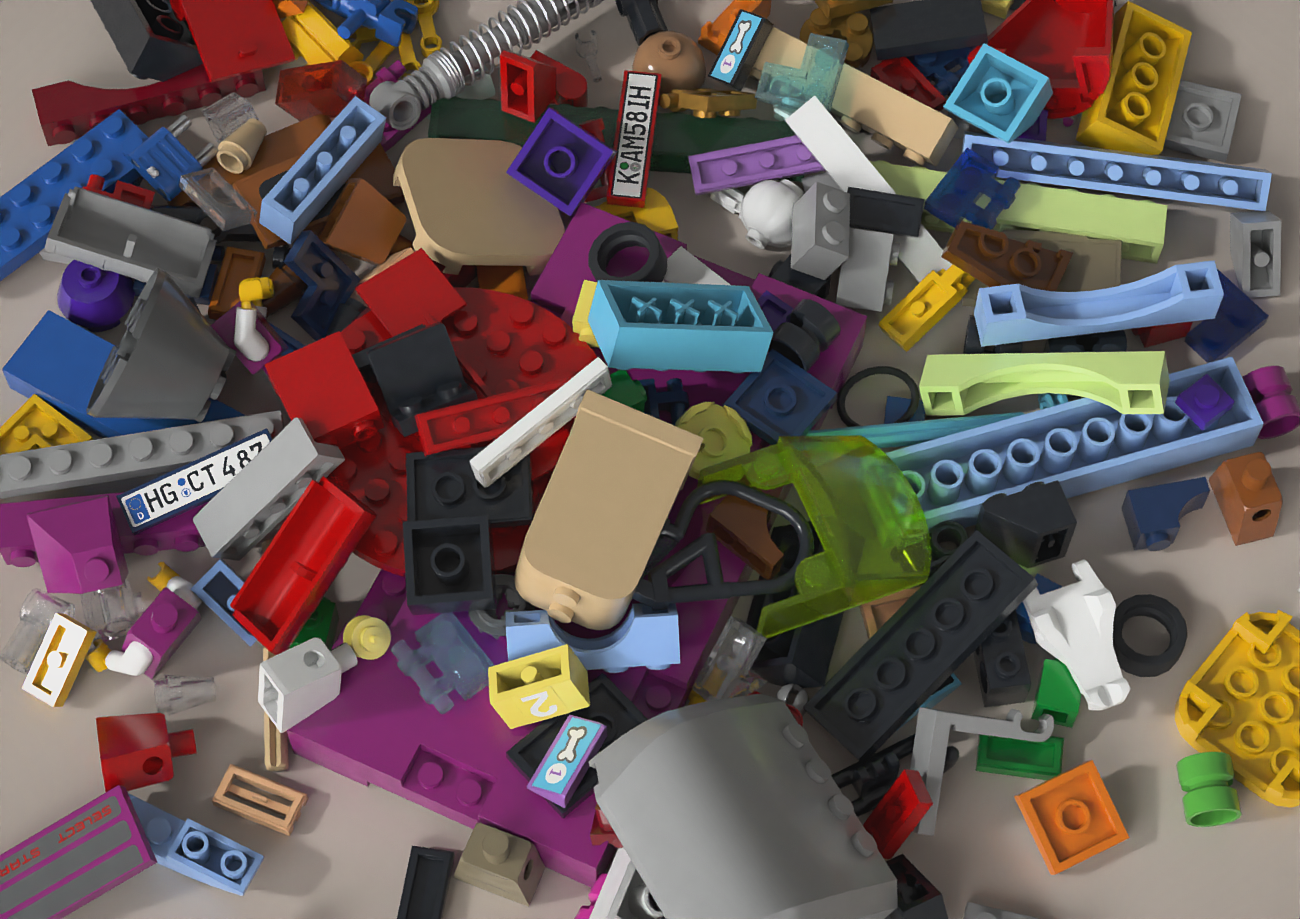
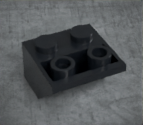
M1040 481L1026 486L1021 492L1008 496L1005 493H999L989 497L981 504L974 532L976 530L979 531L1017 564L1031 568L1066 556L1077 521L1059 481L1047 484Z

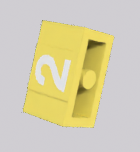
M568 644L488 667L490 704L510 729L590 706L587 670Z

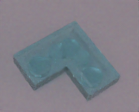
M810 33L800 69L769 62L764 63L755 98L759 102L798 110L813 96H816L830 113L849 47L848 42L838 38Z

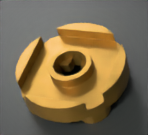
M817 8L811 12L810 18L802 25L799 40L853 68H858L861 64L862 68L871 56L873 35L868 26V19L861 13H852L828 19L822 10ZM839 38L844 42H841L838 47H832L829 39Z

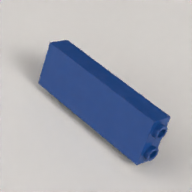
M50 310L46 312L2 368L11 389L27 398L36 394L70 421L101 438L200 423L190 419L95 418L88 415L86 409L90 397L113 348V344ZM208 397L207 400L211 401V404L201 423L245 415L218 400Z

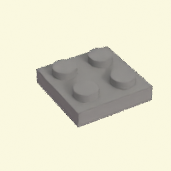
M1180 79L1163 148L1226 162L1242 94Z

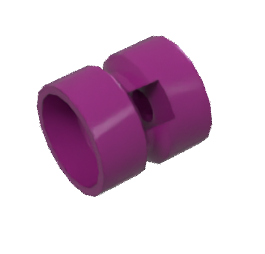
M1262 367L1242 377L1264 423L1257 438H1276L1300 426V407L1296 397L1290 395L1293 389L1284 367Z

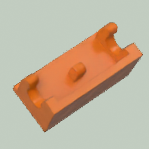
M733 0L713 23L707 21L702 26L698 44L718 56L740 9L767 19L771 12V0Z

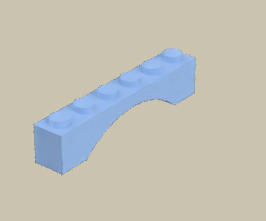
M1215 260L1174 265L1160 273L1135 282L1093 291L1055 292L1034 289L1021 284L979 288L974 316L981 347L1215 319L1224 293Z

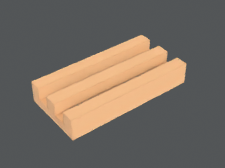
M230 764L212 799V803L218 808L290 836L294 829L295 821H298L301 815L300 810L302 806H305L308 801V796L303 792ZM235 778L290 800L293 803L289 807L231 783ZM226 793L283 815L285 819L282 820L225 797Z

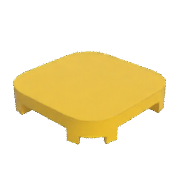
M1277 610L1276 613L1257 612L1248 614L1246 612L1234 622L1225 637L1190 680H1187L1175 704V722L1180 735L1198 752H1224L1229 754L1232 758L1234 778L1257 796L1276 806L1296 807L1300 805V630L1290 624L1293 616Z

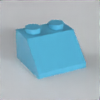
M983 43L943 107L950 113L1010 144L1035 123L1052 96L1053 90L1049 77Z

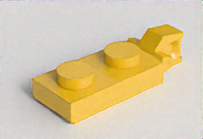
M951 265L947 270L941 269L937 273L932 270L879 321L878 326L888 337L907 352L964 297L968 291V286L975 278L955 265Z

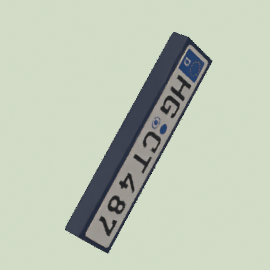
M266 428L117 495L116 497L132 533L136 535L209 502L273 440L269 430Z

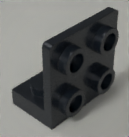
M442 322L434 323L370 349L367 352L393 425L404 437L418 432L415 415L478 400L476 391L464 380L446 327Z

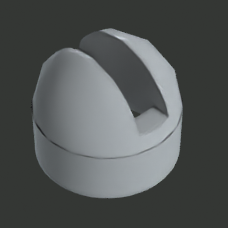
M795 684L783 686L777 692L776 698L783 700L786 704L791 693L797 694L792 706L797 708L803 717L806 713L803 706L809 701L805 689Z

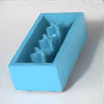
M598 280L588 316V323L608 367L620 370L637 368L655 369L658 371L671 369L693 370L695 372H761L774 333L749 286Z

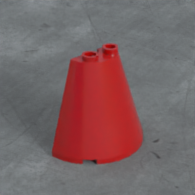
M1026 0L988 36V46L1049 77L1053 94L1043 110L1048 111L1047 119H1059L1077 115L1090 108L1100 94H1103L1112 72L1114 0ZM982 45L977 46L969 53L967 57L969 65Z

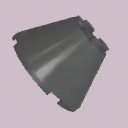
M156 268L124 323L127 325L126 332L118 347L113 345L100 373L86 409L87 414L92 417L190 419L201 423L211 404V401L207 400L208 397L216 400L225 384L226 378L221 376V371L226 372L229 369L236 350L230 348L170 275L166 271Z

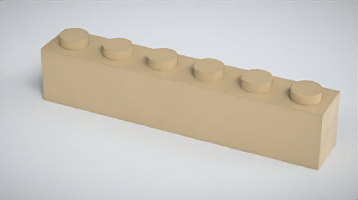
M772 27L749 74L751 78L762 84H766L768 79L778 84L777 90L780 93L797 100L798 96L807 100L816 96L829 113L832 112L841 117L840 124L856 133H859L861 128L872 133L871 140L888 150H891L893 145L905 151L903 157L919 166H923L927 162L937 167L959 128L952 118L775 27Z

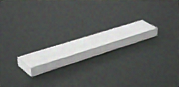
M813 96L785 119L788 126L842 191L847 192L848 187L896 194L816 96ZM922 224L920 225L918 238L893 235V242L900 243L898 259L918 283L932 270L937 273L941 269L947 270L953 265L941 257L943 249Z

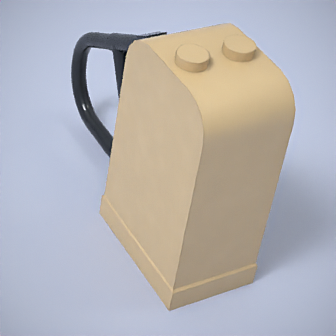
M587 389L579 405L571 432L526 534L516 566L514 582L516 590L524 600L546 610L548 615L554 620L562 623H570L572 621L589 629L605 630L612 628L622 620L632 599L651 606L652 610L655 611L666 610L669 604L730 599L731 597L773 594L785 591L797 584L806 574L814 553V538L807 520L794 506L772 495L732 480H714L695 488L683 501L674 524L670 523L671 519H668V516L679 491L684 487L704 438ZM726 494L736 496L781 515L792 524L799 538L800 548L794 565L786 574L777 578L724 582L716 534L714 533L702 534L648 572V581L641 578L658 539H663L665 536L674 541L682 540L698 505L714 495ZM702 555L707 580L706 584L668 587V578Z

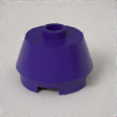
M73 260L64 270L57 293L58 306L62 314L72 323L88 327L91 332L107 331L118 326L121 323L120 318L133 306L135 296L133 291L134 283L131 277Z

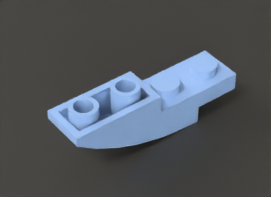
M128 793L158 864L210 886L241 896L244 895L264 860L263 855L189 818L184 821Z

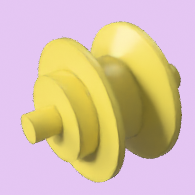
M367 615L353 618L346 625L343 633V642L352 648L356 657L367 660L381 657L389 648L391 634L387 624L381 619Z

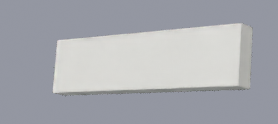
M597 357L469 461L475 478L483 487L490 486L575 417L587 389L602 395L612 387L608 366Z

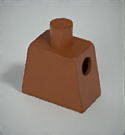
M362 178L348 179L317 236L332 250L376 265H382L388 255L410 247L414 249L412 246L413 242L400 235L407 217Z
M1255 452L1223 461L1209 477V483L1235 546L1273 537L1283 500L1265 455L1262 452Z

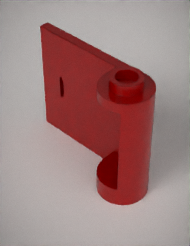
M170 0L175 17L179 21H187L211 83L290 63L296 59L273 0Z

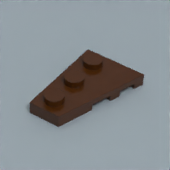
M961 221L955 227L941 257L989 287L1021 284L1034 289L1056 292L1073 252L1062 249L1058 252L1042 248L1041 243L1031 240L1023 243L1007 238L1003 232Z

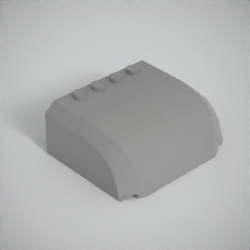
M755 694L706 701L666 711L628 731L589 761V766L596 768L599 781L594 787L596 802L666 919H885L897 908L896 877L877 849L875 839L865 830L854 813L852 803L842 794L833 780L828 765L819 758L808 740L807 732L797 723L783 700L765 694Z

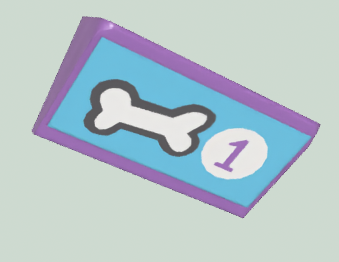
M569 715L528 783L527 789L566 808L590 767L589 761L598 753L605 741L607 726L596 721Z

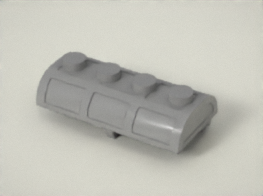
M75 186L74 189L69 190L68 194L65 193L48 234L45 251L146 283L155 269L159 268L166 271L186 295L199 299L217 240L213 239L215 234L211 233L212 229Z

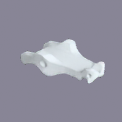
M1081 560L1072 564V570L1077 580L1076 583L1041 595L1036 587L1022 602L1028 613L1036 642L1067 666L1080 693L1086 698L1088 709L1098 711L1124 702L1131 688L1127 680L1123 678L1113 648V621L1116 603L1111 592L1103 586L1086 560Z

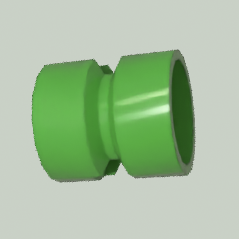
M1203 752L1187 756L1178 761L1176 767L1179 784L1183 791L1188 792L1182 798L1185 819L1188 825L1212 827L1227 824L1240 818L1242 812L1238 792L1235 788L1229 787L1233 784L1235 776L1232 758L1229 754L1224 752Z

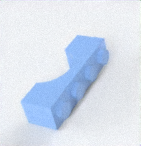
M643 603L632 604L628 617L618 629L603 637L592 639L576 637L565 632L548 615L546 610L506 612L508 661L568 644L586 670L603 669L605 672L619 673L626 671L629 667L646 666V668L651 670H662L669 668L671 664H680L676 603L669 604L666 610L655 611L652 610L651 606Z

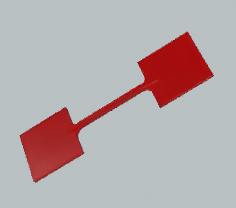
M422 248L355 287L356 292L391 337L421 324L427 327L437 322H443L446 318L467 306L466 302ZM451 341L458 363L485 397L494 396ZM564 426L532 451L533 482L555 469L570 434ZM497 438L475 444L477 447L488 446Z

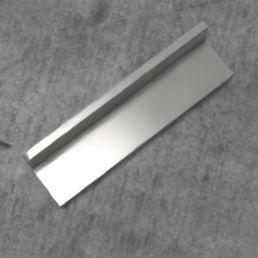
M294 418L193 517V522L211 557L240 561L293 510L312 480H316L319 483L323 476L327 477L345 460L339 447L316 443L303 419Z

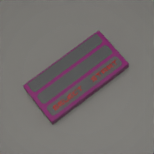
M120 785L114 787L0 855V919H62L157 863L125 787Z

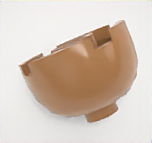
M675 31L658 32L649 36L637 48L632 71L662 74L660 96L674 89L693 90L704 85L706 67L703 52L697 43L685 34Z

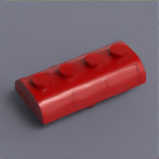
M323 476L319 483L316 480H312L231 602L230 606L235 610L232 616L271 653L278 655L289 650L312 613L317 609L323 596L347 563L348 558L376 519L377 514L352 493Z

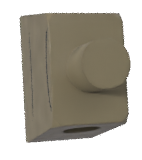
M476 823L453 877L529 907L545 870V865L535 845L530 841L488 825Z

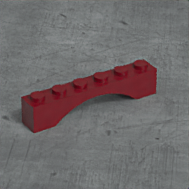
M202 64L164 82L160 81L148 86L130 89H102L84 86L67 80L32 89L46 142L48 146L67 144L81 138L118 109L135 125H141L150 120L166 116H177L185 111L205 106L212 107L220 102L240 97H251L256 93L266 91L262 70L211 83Z

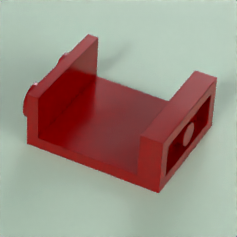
M340 331L264 364L277 396L279 395L290 420L292 421L296 417L302 418L316 443L338 446L340 448L355 440H367L375 435L378 430L384 428L379 409Z

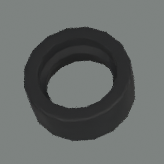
M625 222L615 224L604 230L594 240L588 255V266L597 282L598 280L662 282L667 272V256L653 230L644 224ZM633 246L645 247L649 250V258L639 271L624 277L608 275L606 268L610 259L617 252Z
M1152 594L1135 595L1123 600L1115 609L1113 621V648L1120 668L1126 673L1139 677H1156L1169 671L1179 660L1188 637L1186 621L1179 609L1167 599ZM1134 616H1147L1156 619L1165 626L1170 634L1168 648L1162 654L1152 656L1135 652L1122 638L1124 623Z

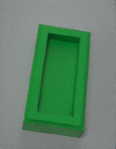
M978 734L975 771L1049 780L1062 773L1064 738L1050 736L1043 742H1033Z

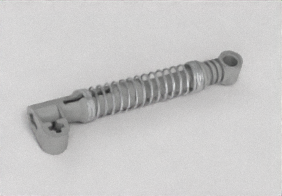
M517 0V7L508 5L507 13L501 10L498 11V20L494 17H489V27L484 23H479V33L474 29H470V39L460 35V45L451 41V52L441 47L440 51H435L423 60L422 67L412 72L411 75L404 77L403 80L401 79L396 83L393 81L380 83L372 91L369 105L387 117L386 123L397 130L411 128L420 117L421 109H426L429 105L442 98L450 99L464 91L465 85L472 86L475 79H483L484 73L491 74L494 67L500 68V64L495 65L493 59L496 57L500 59V54L503 50L513 52V46L517 45L520 47L517 54H522V50L530 49L532 43H540L542 37H549L551 31H558L561 25H568L570 19H577L580 13H587L589 7L594 8L604 0ZM501 14L505 16V21H502ZM491 20H493L497 24V26H495L494 28L492 26ZM482 26L487 30V32L484 34L482 31ZM472 32L475 33L478 37L475 40L472 36ZM462 39H465L468 44L464 46ZM453 45H455L459 50L455 52ZM486 63L491 65V69L489 71L484 70V65ZM477 69L481 71V76L479 77L474 75V71ZM467 75L472 78L470 83L465 82L464 77Z

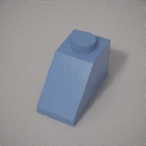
M219 559L191 590L251 647L257 639L232 616L235 610L230 606L245 580L223 559Z

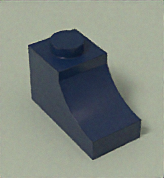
M1206 477L1127 491L1121 509L1134 551L1141 549L1160 551L1174 543L1180 529L1179 520L1192 511L1202 509L1210 493Z

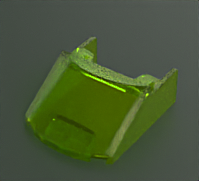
M862 435L779 436L777 444L703 468L700 471L697 487L714 480L743 481L750 487L755 486L763 490L775 489L793 483L825 550L822 553L802 560L797 566L794 579L800 593L799 595L767 605L762 609L757 628V635L760 640L925 583L929 577L931 565L930 535L918 497L897 465L880 448ZM714 495L705 499L700 504H704L727 495Z

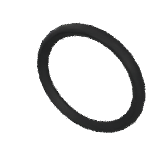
M876 366L864 369L850 377L842 386L837 399L838 414L847 427L862 426L854 422L846 412L845 400L849 390L855 383L865 377L875 374H889L902 379L911 391L910 406L905 414L894 423L908 422L914 416L920 398L915 381L906 372L890 366Z

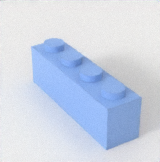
M355 96L263 198L259 223L291 245L301 231L305 229L382 141L387 117Z

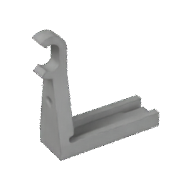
M919 707L910 770L919 771L933 805L912 832L934 836L950 729L959 732L1043 742L1053 732L1054 720L1052 715L1044 713L1038 718V729L1034 732H1028L1021 729L1020 722L1023 716L1016 709H1011L1007 714L1006 720Z

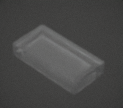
M213 167L181 175L179 187L223 231L254 223L257 211Z

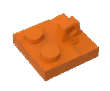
M1093 760L1075 766L1014 796L1051 875H1056L1130 838Z

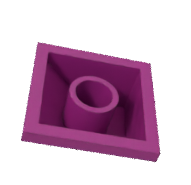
M109 495L27 513L47 593L83 594L123 585L129 571Z

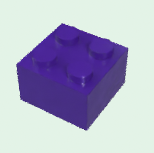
M549 107L506 173L569 216H574L581 202L584 203L617 151L556 109Z

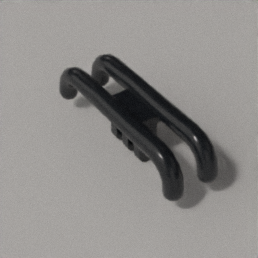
M915 734L874 753L864 765L858 761L831 775L839 789L850 784L855 788L859 798L851 801L857 817L875 809L897 780L900 768L899 760L913 753ZM947 746L943 774L950 770L959 758V751L954 746Z

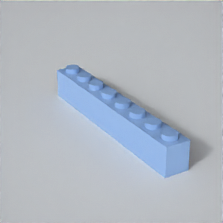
M964 131L959 164L960 173L1265 212L1272 177L1271 172L1260 168L1016 138L1010 144H1007L991 134Z

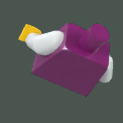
M268 277L248 278L242 280L239 284L241 301L217 319L211 326L230 348L236 350L235 355L253 375L263 370L268 376L264 364L282 357L281 354L288 349V346L266 320L267 308L262 305L263 299L274 298L273 281Z
M159 562L157 565L161 567V570L153 578L148 576L147 581L161 592L130 628L121 651L111 650L102 639H96L93 641V645L96 648L87 653L85 659L97 672H102L108 668L109 670L132 676L144 673L152 680L201 621L200 613L196 609L202 600L191 590L194 585L180 577L179 574L164 562Z

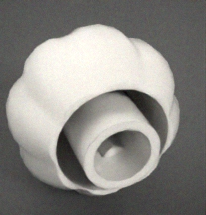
M781 179L779 182L765 180L752 186L746 193L740 208L741 221L748 231L745 236L746 239L760 249H764L767 245L778 248L791 246L793 205L805 194L803 190L786 179Z

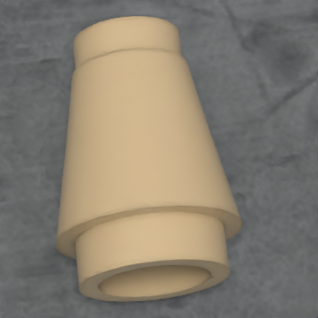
M250 118L218 145L216 157L224 169L231 173L239 174L251 167L264 136L267 134L264 124L257 119Z

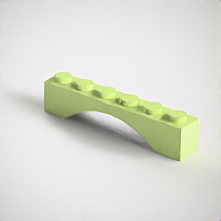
M1165 351L927 355L919 389L926 416L966 415L980 407L1003 399L1043 393L1070 394L1090 398L1106 404L1122 414H1164L1170 380Z

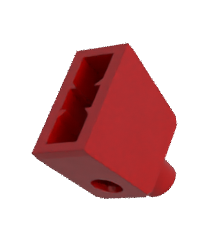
M148 713L96 718L100 760L106 792L118 785L125 787L127 791L169 781L174 777L172 758L197 754L193 729L168 733L165 714Z

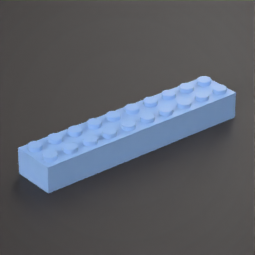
M1228 357L1169 374L1170 382L1164 414H1122L1106 404L1090 398H1081L857 461L854 484L881 552L892 549L901 541L917 536L944 521H955L964 528L976 525L981 504L989 497L999 493H1005L1008 496L1021 492L1026 486L1035 482L1042 481L1047 484L1058 480L1066 499L1254 446L1264 423L1233 357ZM1208 374L1235 402L1230 411L1202 431L1175 404V401L1180 393Z

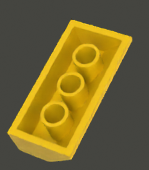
M1127 1L1114 14L1112 72L1109 83L1103 94H1100L1093 105L1083 111L1075 140L1094 148L1159 155L1163 151L1192 32Z

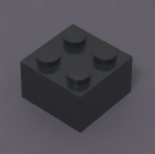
M488 515L403 522L407 606L413 615L497 609L493 532Z

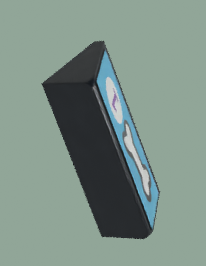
M740 9L708 77L737 91H741L774 24L762 16Z

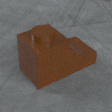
M727 495L709 514L706 532L716 534V540L763 578L772 579L780 571L784 554L772 541L767 528L772 511L739 497Z

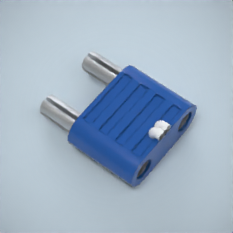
M182 115L167 129L165 127L158 129L127 156L131 165L167 201H171L204 172L203 166L216 156L218 152L217 147L213 149L214 144L209 143L193 156L176 139L192 125L191 120H187L188 117Z

